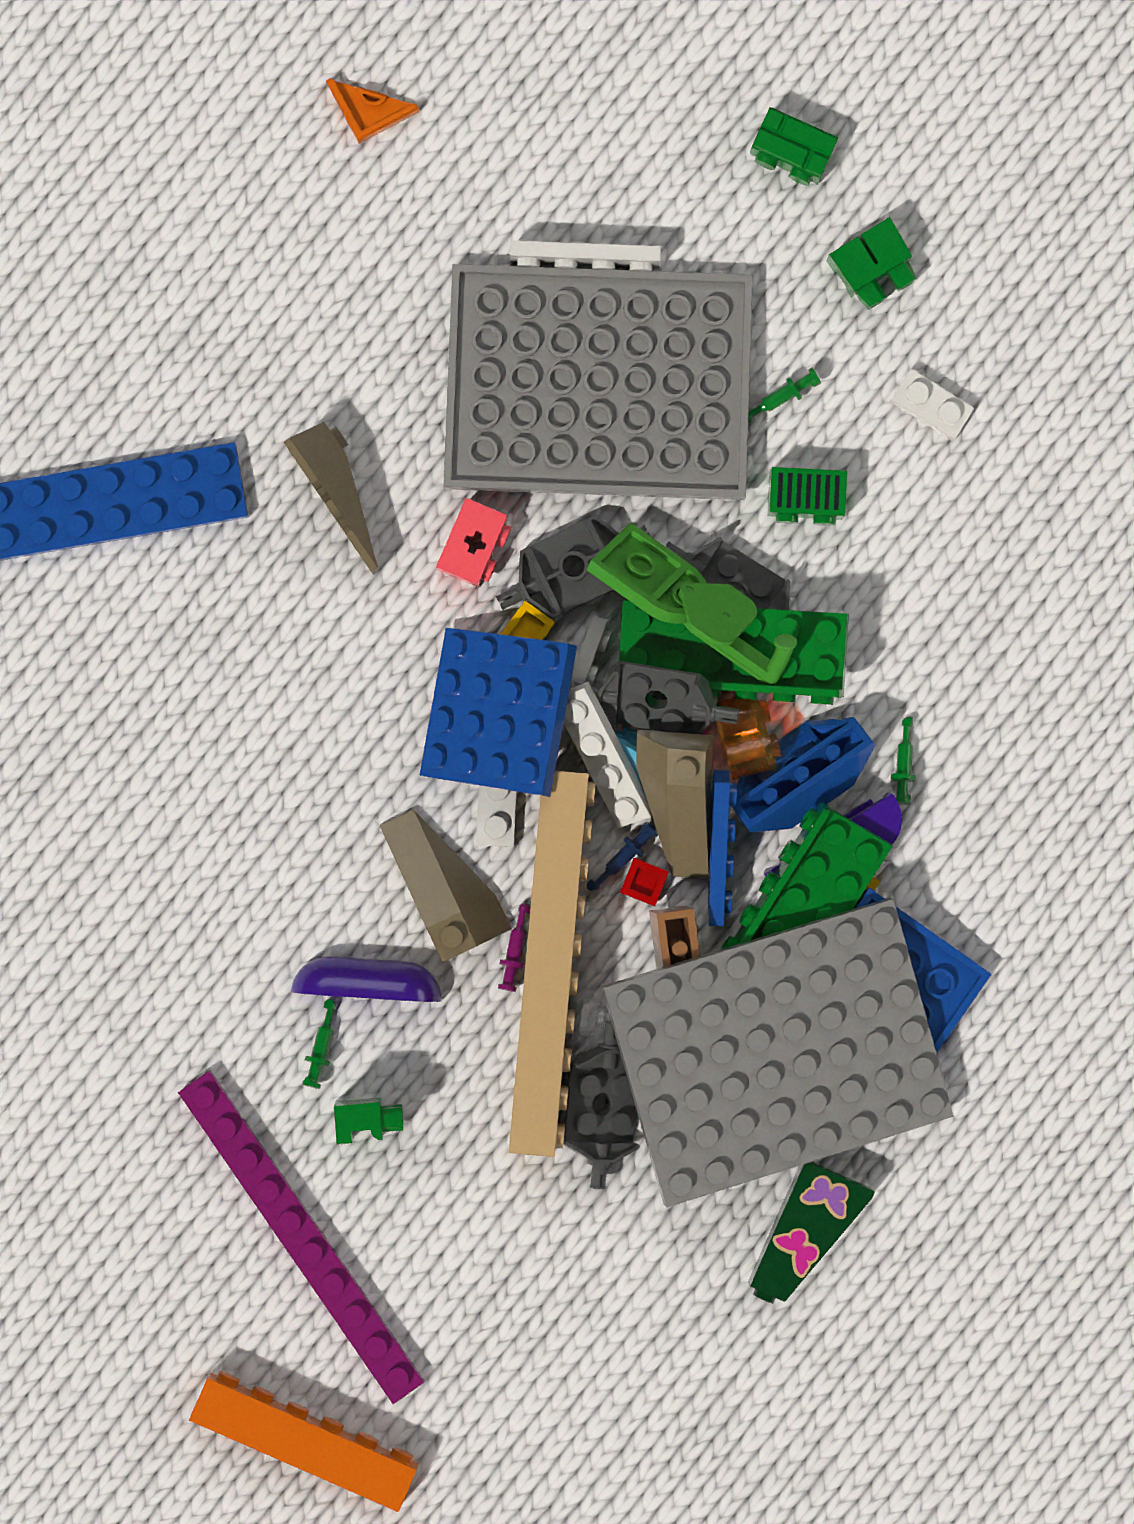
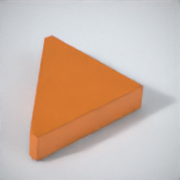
M332 78L326 80V84L358 144L420 112L415 103L411 104L397 100L382 93L335 81Z

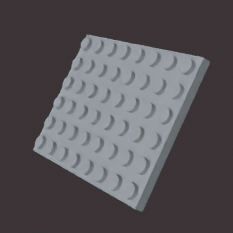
M452 264L444 489L745 500L753 275Z
M892 898L601 986L662 1201L666 1208L954 1117L894 899Z

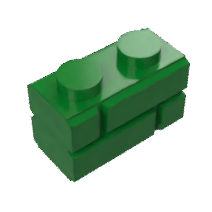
M770 107L753 142L750 154L756 156L754 161L766 169L775 170L776 166L789 171L788 177L799 184L809 186L810 182L818 185L836 146L838 137Z

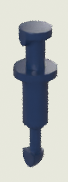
M645 822L641 832L633 840L626 836L623 839L626 843L625 846L605 865V871L596 881L592 879L588 881L587 889L592 892L597 891L610 875H617L636 854L642 857L645 853L641 847L652 836L656 838L658 836L657 831L648 822Z

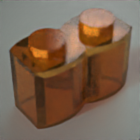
M731 697L717 701V706L739 708L737 725L715 721L732 780L775 769V757L781 756V750L776 734L769 735L765 725L766 722L771 721L766 700L758 701Z

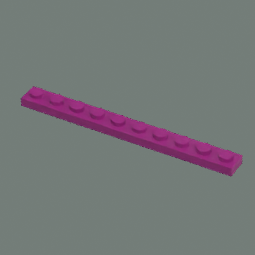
M211 1070L179 1091L178 1094L391 1403L395 1404L422 1385L425 1380Z

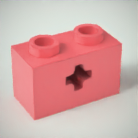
M465 498L437 563V570L478 588L482 580L489 582L497 564V561L491 559L496 546L504 547L512 528L506 525L508 515ZM477 535L482 536L481 540L482 544L486 546L485 549H477L475 554L470 553V547L466 541L468 539L474 540Z

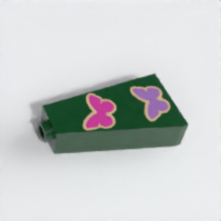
M814 1162L799 1165L748 1280L749 1286L755 1289L753 1295L774 1304L776 1298L785 1302L871 1201L875 1191L866 1185Z

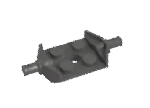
M593 515L520 550L519 583L515 584V588L496 596L498 602L508 599L500 603L502 611L523 600V602H529L553 620L557 616L613 590L588 572L587 568L590 561L619 532ZM645 525L640 527L641 530L647 532V528ZM570 556L581 558L585 565L582 574L576 577L565 574L562 565L566 558Z
M719 537L693 553L683 551L670 541L666 544L665 547L695 567L702 574L706 583L729 584L736 582L744 588L745 596L754 602L756 608L789 610L790 580L783 579L724 542L723 538Z
M617 661L611 666L602 681H598L596 686L590 685L614 732L617 724L663 732L702 735L710 725V722L720 721L737 725L739 718V708L717 706L718 700L713 698L708 680L699 673ZM574 682L573 687L581 685V683ZM660 691L667 699L656 700L650 696L649 692Z
M611 1021L604 1022L603 1043H598V1047L580 1053L570 1064L563 1145L586 1158L587 1164L592 1165L590 1188L606 1189V1174L609 1163H614L640 1148L639 1144L633 1142L636 1106ZM604 1093L606 1097L605 1107L600 1112L595 1113L592 1106L593 1100L598 1094Z

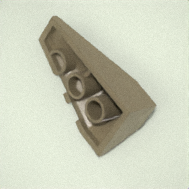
M322 422L285 440L284 444L371 573L374 575L379 572L349 460L343 448L348 446V443L336 426L330 430L325 422Z
M638 730L636 768L671 876L709 879L713 735Z
M414 809L380 825L442 963L512 929L493 891Z

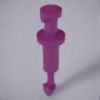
M527 903L521 904L518 908L516 928L511 930L506 959H500L499 964L506 966L503 983L498 984V989L516 992L517 987H515L514 983L517 968L524 969L525 964L520 963L526 935L523 929L525 914H530L531 908Z

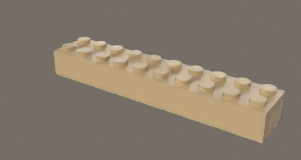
M555 771L551 796H540L508 1153L555 1157V1148L563 1149L565 1123L558 1122V1112L567 1108L568 1085L561 1084L562 1071L570 1072L572 1047H564L565 1034H573L575 1009H568L569 995L577 996L579 974L576 971H571L572 957L580 958L582 934L575 933L576 919L584 918L585 896H578L579 881H587L589 859L581 858L582 844H590L592 820H585L586 805H594L596 784L595 782H588L589 774Z

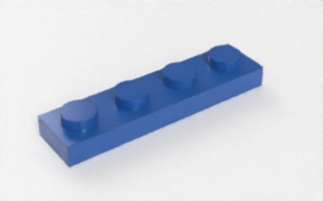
M713 770L707 910L709 926H724V913L732 912V891L725 890L726 878H733L734 856L727 855V842H735V819L728 818L729 806H736L737 783H730L729 770Z

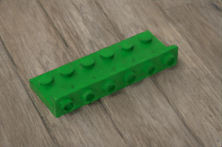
M623 600L619 661L699 673L708 680L713 697H721V690L736 691V699L758 700V693H773V701L796 702V695L811 696L810 703L833 705L834 697H844L849 614L757 608L755 620L739 638L769 659H771L776 649L774 645L775 637L781 634H789L797 640V645L793 649L791 658L779 681L773 685H765L692 634L683 623L675 624L660 621L644 612L632 602Z
M820 801L815 809L810 807L799 825L802 831L795 841L790 839L784 846L779 856L782 862L775 873L770 871L766 875L759 888V891L762 892L755 905L750 903L745 908L739 920L742 926L735 937L728 936L721 949L853 909L893 846L891 843Z

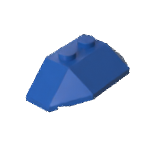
M854 717L844 718V720L806 721L745 764L737 783L736 806L731 807L750 833L792 829L801 822L810 807L815 809L820 801L827 805L854 786L875 748V743Z

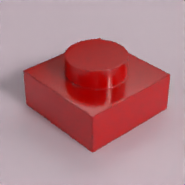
M633 858L620 893L655 907L669 871Z

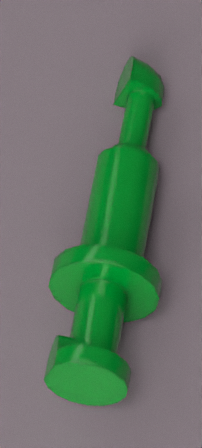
M813 367L808 369L809 374L795 382L790 377L786 378L788 384L764 397L761 405L748 412V423L751 422L750 418L760 412H770L795 396L799 401L802 399L800 391L810 385L816 387L821 384Z
M913 716L902 720L903 740L898 744L896 773L891 774L890 778L893 781H897L896 800L899 805H910L911 795H908V783L916 781V776L911 774L913 745L909 742L910 727H913Z
M327 999L324 1003L323 1008L327 1009L324 1024L318 1027L311 1056L305 1057V1061L310 1062L311 1065L308 1076L302 1081V1085L315 1089H320L321 1084H318V1079L322 1066L329 1067L330 1061L326 1060L333 1033L330 1024L333 1012L336 1010V1003L332 999Z

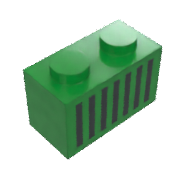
M771 467L769 472L767 516H776V523L797 524L798 518H813L814 525H836V520H842L845 517L847 471Z

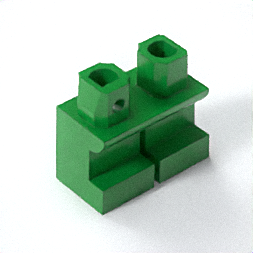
M890 217L862 233L860 238L856 237L831 252L826 260L833 272L838 274L846 286L850 297L852 298L857 295L858 299L868 310L887 298L877 283L881 279L889 276L898 292L913 284L916 280L912 266L909 263L912 255Z
M381 1098L336 1101L334 1104L337 1144L352 1143L354 1138L353 1131L371 1130V1134L377 1140H383V1132L403 1131L402 1104L381 1106Z

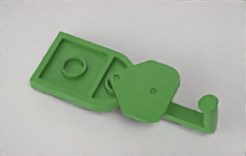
M631 522L590 561L587 568L588 572L650 616L668 623H683L692 634L765 685H773L779 681L791 658L793 649L797 645V640L792 635H778L774 639L776 649L771 659H769L743 641L739 636L752 624L757 616V608L754 602L731 585L706 583L702 574L695 567Z

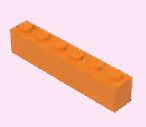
M219 1371L218 1375L210 1373L207 1377L189 1421L399 1512L418 1467V1463L412 1461L414 1456L411 1453L397 1447H393L392 1451L378 1446V1439L363 1432H358L357 1436L343 1430L344 1425L332 1418L323 1417L322 1421L308 1415L309 1409L298 1403L289 1401L287 1405L273 1400L275 1395L261 1387L254 1386L252 1390L239 1385L240 1379L229 1373Z

